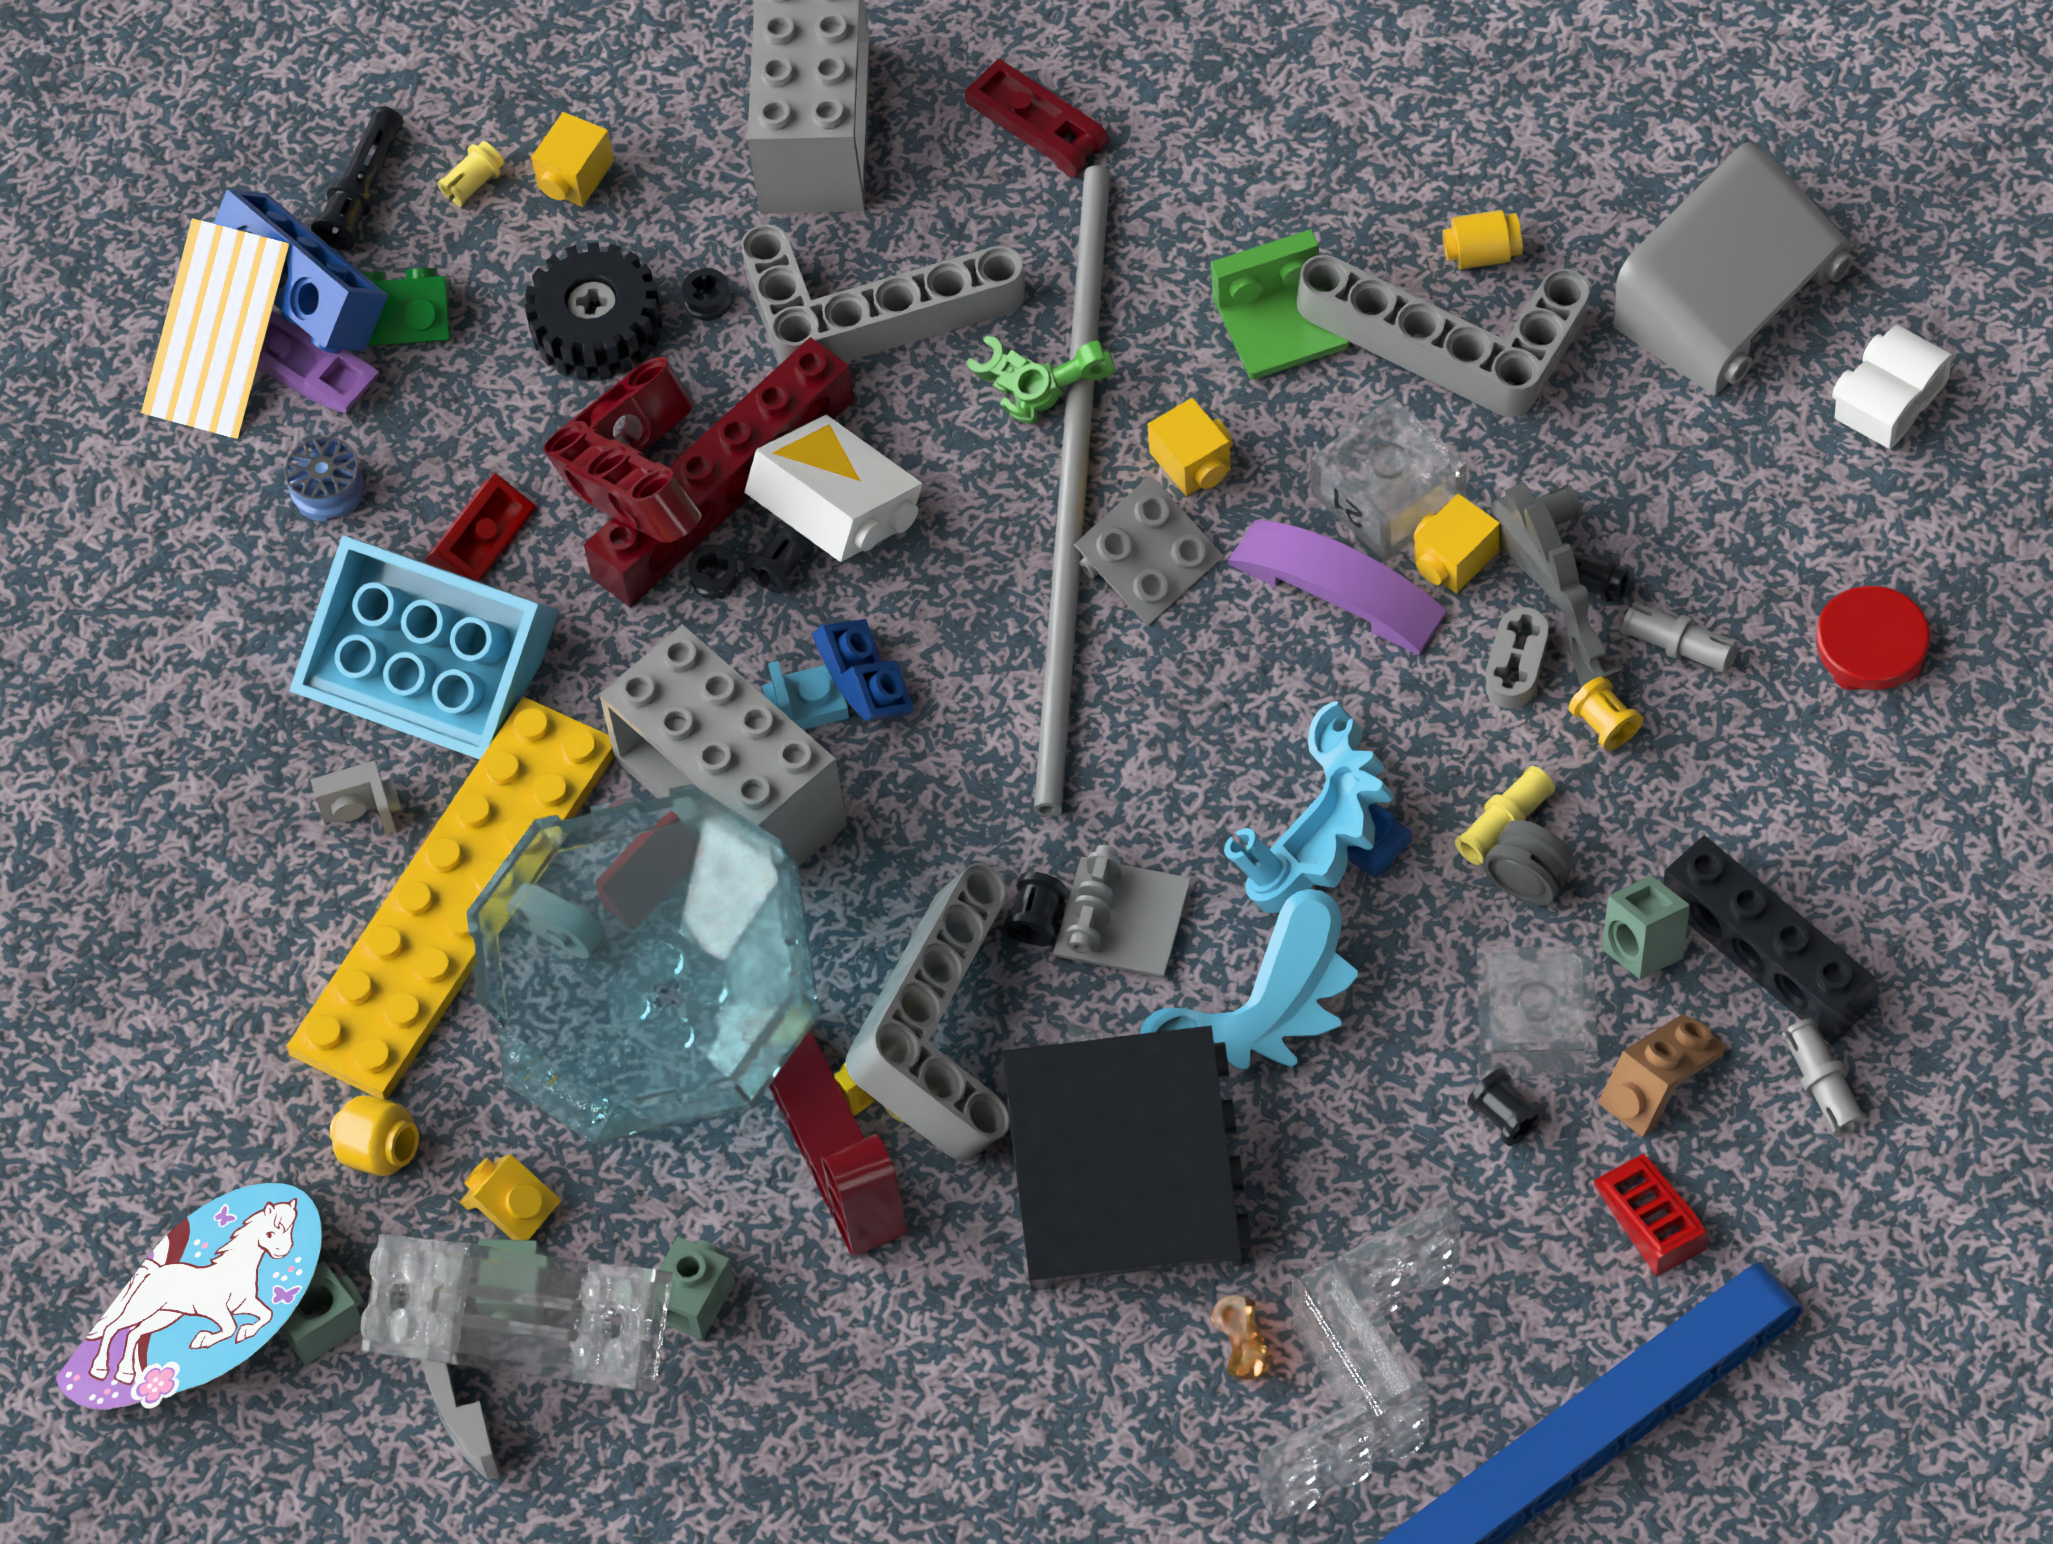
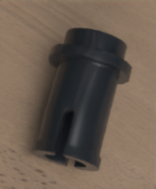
M1574 554L1580 585L1585 586L1588 592L1599 594L1604 602H1609L1612 598L1620 600L1623 597L1629 579V568L1620 566L1619 559L1612 558L1608 563Z

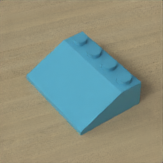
M342 535L289 691L480 760L514 708L525 695L538 671L560 610L368 542Z

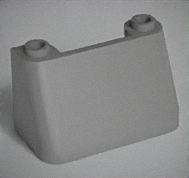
M1749 141L1745 142L1693 191L1627 258L1618 274L1616 282L1614 328L1716 396L1728 383L1735 385L1743 379L1752 363V358L1748 356L1751 339L1809 280L1823 286L1830 280L1836 283L1843 278L1853 261V256L1850 254L1851 242L1768 153Z

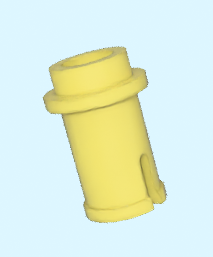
M482 141L478 146L475 144L470 145L467 149L469 155L437 183L446 198L449 199L453 195L455 196L452 202L458 207H462L465 201L490 177L497 179L501 174L500 168L504 165V160L498 151L485 141Z

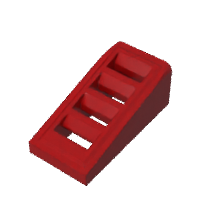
M1644 1153L1594 1180V1187L1656 1277L1707 1250V1230ZM1640 1173L1646 1182L1622 1195L1615 1188V1186ZM1651 1192L1657 1197L1635 1210L1629 1205ZM1663 1208L1668 1213V1215L1649 1225H1646L1643 1219ZM1674 1225L1680 1230L1662 1241H1659L1655 1236Z

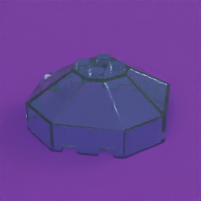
M692 784L668 789L669 796L641 803L636 797L592 806L590 807L591 814L563 821L558 815L535 819L466 912L468 930L474 939L477 965H473L477 1002L497 1025L504 1084L593 1144L753 1109L820 1016L798 864L780 839ZM675 982L680 983L677 992L682 997L681 1002L677 1006L668 1003L663 1009L657 1008L661 1000L655 993L657 988L661 985L670 988Z

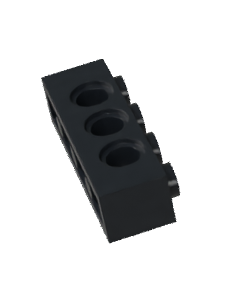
M1703 835L1664 870L1663 885L1690 905L1688 925L1801 1020L1815 1019L1823 1039L1830 1045H1833L1871 1009L1876 977L1708 837Z

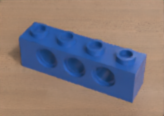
M227 189L213 224L289 243L274 300V305L282 311V318L304 329L312 336L311 342L323 351L333 354L341 353L342 349L365 351L388 294L269 194Z

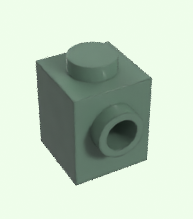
M677 1236L644 1294L651 1319L703 1341L735 1284L730 1259L721 1248L708 1241L698 1240L695 1244Z

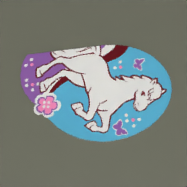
M263 1183L246 1186L224 1194L189 1215L169 1232L151 1252L57 1375L56 1381L60 1390L76 1404L89 1409L108 1410L141 1402L143 1407L151 1409L159 1405L162 1398H168L180 1391L205 1384L247 1360L270 1340L289 1319L305 1294L314 1275L321 1250L322 1230L319 1213L313 1201L304 1191L294 1186L283 1183Z

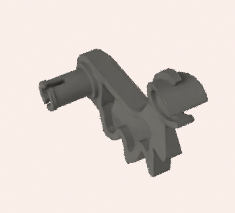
M1524 482L1506 489L1504 497L1493 501L1489 513L1492 518L1500 523V547L1541 586L1553 602L1564 612L1568 626L1570 651L1580 686L1583 687L1589 681L1600 676L1609 678L1623 672L1621 667L1613 666L1604 658V655H1607L1606 650L1587 620L1589 593L1587 588L1579 583L1572 547L1569 543L1562 545L1556 528L1558 524L1582 516L1581 505L1571 485L1566 484L1562 488L1534 498Z

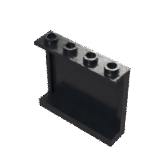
M1212 1025L1002 1051L1031 1291L1054 1289L1053 1282L1222 1261L1232 1260V1267L1241 1266V1249L1252 1248L1248 1214H1236L1233 1192L1244 1191L1240 1155L1230 1157L1228 1155L1226 1135L1237 1133L1233 1099L1221 1100L1219 1078L1229 1077L1225 1042L1214 1043Z

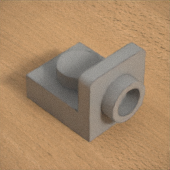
M375 760L310 779L324 823L334 820L339 822L353 821L360 818L366 811L377 808L385 834L396 832L391 813L402 810L393 779L381 780Z

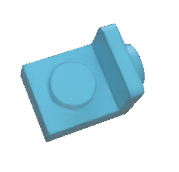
M779 661L768 663L771 683L761 685L763 695L800 728L804 730L849 718L846 700L825 665L782 675Z

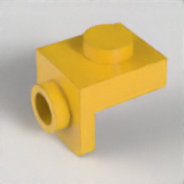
M508 1154L494 1162L488 1158L484 1159L466 1178L464 1184L470 1190L459 1203L467 1210L475 1207L478 1208L512 1240H529L562 1200L512 1154Z

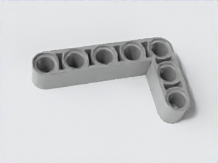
M769 224L758 225L750 229L744 235L741 242L747 281L779 365L809 337L813 338L842 361L847 362L1011 313L1024 303L1026 297L1022 258L1017 251L1005 246L986 248L811 300L789 239L782 229Z
M1317 255L1308 259L1302 266L1296 303L1297 310L1307 321L1502 416L1515 417L1528 412L1534 405L1581 328L1590 291L1588 282L1577 271L1557 269L1550 272L1541 282L1513 330L1505 340L1336 257ZM1315 288H1325L1330 291L1322 292L1316 290ZM1561 301V302H1565V303H1567V304H1569V305L1563 306V305L1557 304L1556 302ZM1362 311L1376 312L1377 315L1365 314ZM1410 334H1419L1426 338H1415ZM1530 341H1539L1546 345H1536ZM1458 357H1466L1472 359L1473 362H1465L1458 359ZM1513 380L1519 382L1522 385H1512L1507 383L1506 381Z
M982 863L969 865L935 895L846 1057L847 1071L851 1079L861 1089L948 1156L958 1161L974 1159L1002 1138L1009 1131L1010 1127L1009 1110L999 1096L928 1042L1005 902L1007 894L1006 885L1001 875L994 868Z

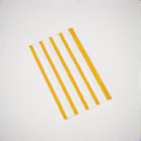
M192 218L141 413L238 439L289 243Z

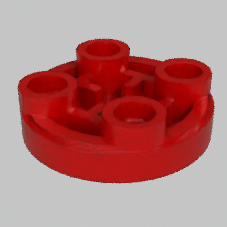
M1883 586L1855 587L1835 596L1821 612L1816 632L1817 653L1822 664L1833 675L1835 683L1846 690H1856L1859 688L1866 690L1888 689L1914 680L1920 674L1928 652L1929 626L1920 607L1903 593Z

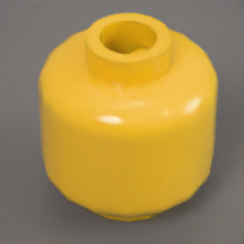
M356 1096L347 1102L341 1111L334 1116L330 1125V1138L337 1160L347 1168L375 1176H391L410 1163L415 1156L419 1143V1131L410 1111L401 1104L372 1096Z

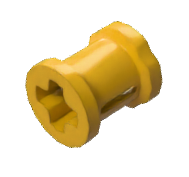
M1600 676L1586 683L1574 695L1569 704V711L1575 717L1584 718L1598 733V743L1606 751H1613L1637 733L1643 723V717L1636 709L1628 710L1612 692L1613 684L1607 678Z

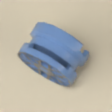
M325 436L308 439L295 447L287 457L284 467L286 483L292 502L297 506L302 515L312 520L327 522V518L339 515L343 518L353 512L362 501L365 492L364 478L357 454L348 443L338 438ZM311 447L313 453L309 454L307 448ZM305 450V454H299L301 451ZM293 460L300 461L298 465L291 463ZM289 469L294 471L288 475Z

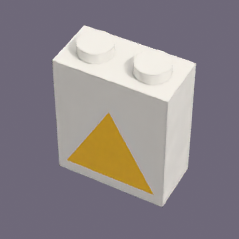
M824 415L756 449L744 493L835 559L842 562L861 551H869L878 542L895 533L906 531L917 517L918 507L916 504L923 483L828 415Z

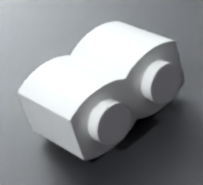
M1899 325L1893 326L1884 336L1877 334L1870 341L1864 352L1863 363L1854 372L1851 370L1845 371L1837 381L1832 394V398L1836 400L1834 419L1891 449L1909 430L1919 413L1927 408L1946 384L1950 375L1952 354Z

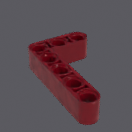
M792 1000L741 1022L743 1032L754 1058L851 1256H858L906 1235L907 1229L898 1179L889 1154L878 1134L864 1138L798 1003Z

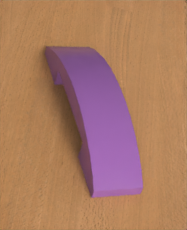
M272 310L257 368L310 400L330 409L347 413L377 380L379 371L348 350L342 349L341 353L333 354L319 349L311 342V335L296 325L289 323Z
M1255 520L1228 559V565L1274 587L1277 586L1280 580H1283L1371 622V633L1417 655H1421L1447 615V610L1435 599L1384 564L1336 540L1296 526Z

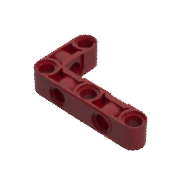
M665 357L652 358L635 368L555 432L544 445L543 451L573 495L629 527L640 530L660 542L669 543L684 537L701 520L700 511L674 472L669 467L663 465L662 462H651L642 453L691 412L695 404L692 396ZM625 415L623 430L614 436L613 428L615 422Z

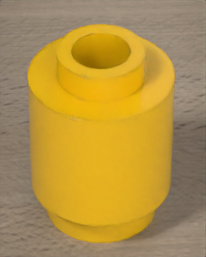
M1503 210L1452 217L1451 228L1442 230L1446 260H1456L1459 270L1509 263L1511 257L1523 254L1521 228L1516 213L1504 215Z

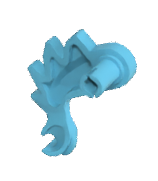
M1331 702L1323 706L1316 713L1309 729L1308 745L1310 753L1323 766L1327 779L1320 795L1270 849L1249 828L1235 832L1247 845L1246 850L1232 837L1228 839L1225 845V855L1248 876L1246 881L1247 895L1262 911L1269 914L1279 913L1286 900L1296 892L1311 889L1314 885L1333 888L1337 886L1347 868V847L1358 846L1366 850L1374 847L1375 825L1368 809L1369 805L1373 803H1389L1394 798V794L1390 789L1376 778L1384 770V764L1371 751H1356L1362 739L1363 728L1338 702Z
M1307 889L1296 892L1286 900L1280 911L1251 997L1246 1005L1234 1012L1213 1014L1185 1008L1167 1007L1155 1011L1147 1017L1141 1026L1140 1034L1212 1025L1214 1043L1225 1042L1228 1062L1236 1069L1242 1071L1248 1069L1250 1065V1050L1276 1063L1292 1068L1297 1064V1057L1284 1045L1283 1037L1318 1036L1339 1028L1341 1020L1324 1010L1317 1003V1000L1332 998L1346 991L1357 978L1358 970L1335 952L1342 926L1340 907L1331 896L1323 891Z

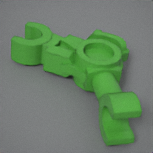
M986 335L983 341L994 351L992 359L985 364L977 363L972 358H969L966 362L969 369L982 380H995L992 385L994 388L1005 394H1012L1016 399L1015 403L1004 396L1000 402L1001 406L1017 421L1030 425L1036 423L1038 412L1048 410L1054 406L1059 396L1064 394L1062 387L1082 378L1099 380L1116 372L1111 353L1103 351L1099 340L1084 344L1077 350L1076 358L1053 367L1050 362L1044 365L1034 363L1012 349L1008 352L1007 348L998 339Z

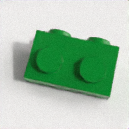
M437 268L405 270L406 279L385 280V272H361L388 294L367 347L452 341L448 292L452 290L451 279L446 276H438Z

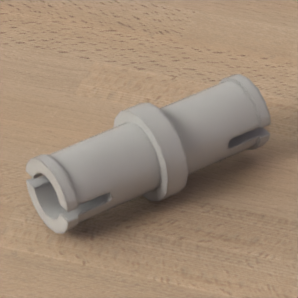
M1639 601L1633 602L1632 608H1629L1622 627L1624 635L1633 636L1666 649L1668 657L1679 660L1684 656L1717 669L1723 674H1726L1729 667L1732 666L1739 647L1738 640L1729 639L1696 626L1695 620L1689 616L1681 615L1679 618L1645 606Z
M1809 1018L1791 1025L1787 1028L1788 1031L1782 1033V1039L1788 1045L1804 1076L1801 1079L1803 1089L1808 1095H1814L1831 1128L1832 1135L1834 1137H1841L1860 1129V1125L1867 1122V1117L1861 1111L1845 1080L1848 1072L1843 1062L1833 1058L1818 1029L1816 1020Z

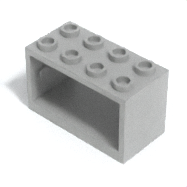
M755 0L747 141L760 214L864 211L871 53L865 0Z
M683 624L599 693L615 761L665 806L669 804L675 806L689 827L764 895L771 892L847 826L836 758Z

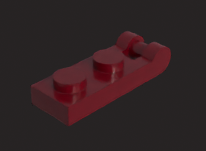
M1000 58L965 90L966 104L1053 160L1057 168L1070 177H1075L1086 166L1085 159L1092 152L1098 154L1110 143L1108 133L1099 123ZM1068 132L1077 137L1071 144L1063 139Z

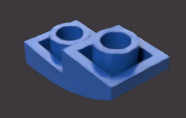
M867 619L824 624L812 633L820 656L836 686L852 708L865 721L904 716L915 711L897 660L882 662Z

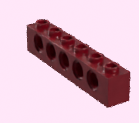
M809 337L668 466L701 513V520L697 526L684 537L673 542L663 543L640 530H635L612 518L584 543L591 578L631 608L750 498L744 492L756 449L824 415H828L834 420L855 401L849 365Z

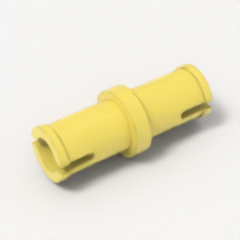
M1530 766L1502 795H1493L1484 805L1485 812L1463 834L1455 839V845L1460 854L1472 864H1483V860L1489 850L1498 845V836L1504 826L1512 820L1526 821V818L1547 797L1555 792V785L1549 775L1536 766Z

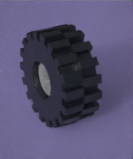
M587 243L588 252L578 253L576 245L565 248L567 258L561 261L555 254L546 260L548 271L545 272L537 268L532 275L534 286L527 285L525 292L527 304L524 305L532 341L536 351L540 350L541 359L548 366L555 362L557 372L564 376H568L571 369H575L578 380L589 381L590 372H599L600 380L612 378L611 369L619 367L622 374L633 370L631 359L635 357L640 362L646 360L650 356L648 344L656 347L660 339L658 328H662L663 318L655 280L653 281L652 272L647 264L641 266L639 256L630 251L623 258L621 246L610 244L607 252H601L599 243ZM591 301L594 304H597V301H599L601 306L597 307L595 314H586L585 309L589 308Z

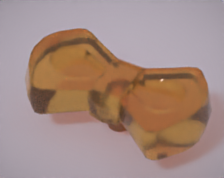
M1236 1294L1225 1296L1217 1302L1210 1317V1322L1229 1337L1232 1353L1227 1368L1228 1374L1240 1380H1254L1261 1377L1269 1368L1273 1353L1263 1344L1264 1336L1260 1333L1257 1324H1255V1301L1247 1296Z

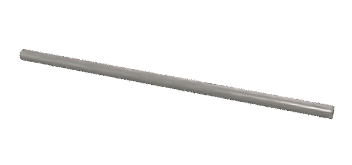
M1090 166L1084 171L1069 361L1076 358V352L1081 346L1098 340L1110 186V171L1103 166ZM1085 378L1067 385L1034 812L1040 816H1058L1062 812L1080 565L1078 562L1081 560V553L1074 544L1083 536L1095 380Z

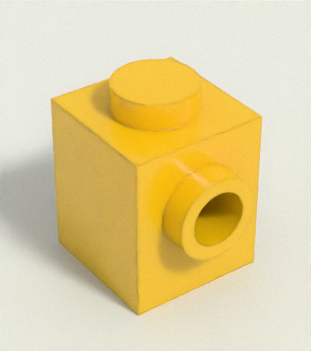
M562 112L531 156L538 189H541L552 199L558 201L565 199L583 207L613 164L614 157L607 129Z
M1193 398L1147 424L1150 454L1186 497L1200 488L1209 489L1214 487L1231 470L1230 448L1233 446V441L1229 431L1219 419L1211 420Z
M1457 493L1437 514H1428L1417 526L1413 538L1415 540V564L1418 571L1430 583L1434 585L1442 583L1457 594L1499 552L1500 523Z

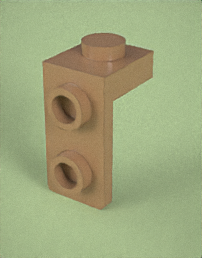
M1681 1014L1623 1050L1598 1104L1640 1136L1644 1137L1657 1126L1676 1086L1721 1058L1727 1046L1715 1037L1706 1025L1691 1019L1687 1015Z

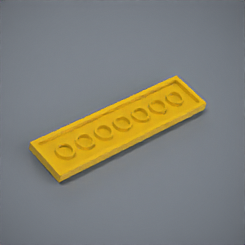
M524 696L521 698L286 1047L291 1057L374 1097L384 1100L388 1099L508 918L505 915L504 909L500 907V902L517 880L521 879L532 882L613 760L614 753L608 734Z

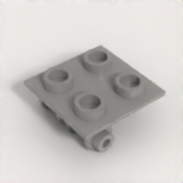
M1151 475L1074 544L1083 557L1078 562L1080 570L1091 579L1097 574L1102 576L1146 625L1152 623L1223 557V554Z
M1098 845L1096 851L1091 852L1088 858H1080L1053 956L1164 978L1191 878L1122 865L1117 858L1118 851L1114 847Z

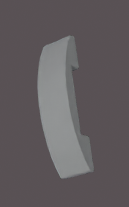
M442 1245L431 1248L419 1285L416 1326L420 1358L435 1407L447 1433L466 1460L489 1480L499 1477L484 1413L480 1401L458 1407L440 1326L462 1321L450 1266Z

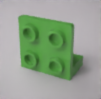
M1311 229L1211 261L1213 301L1244 369L1252 380L1346 350L1349 347L1348 340L1307 321L1297 310L1296 300L1302 266L1308 259L1319 255V244ZM1315 288L1318 291L1327 292L1325 288Z

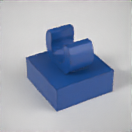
M1374 803L1368 807L1375 825L1374 847L1366 850L1358 846H1348L1347 853L1348 860L1377 879L1412 842V831L1395 820L1393 814L1377 803Z

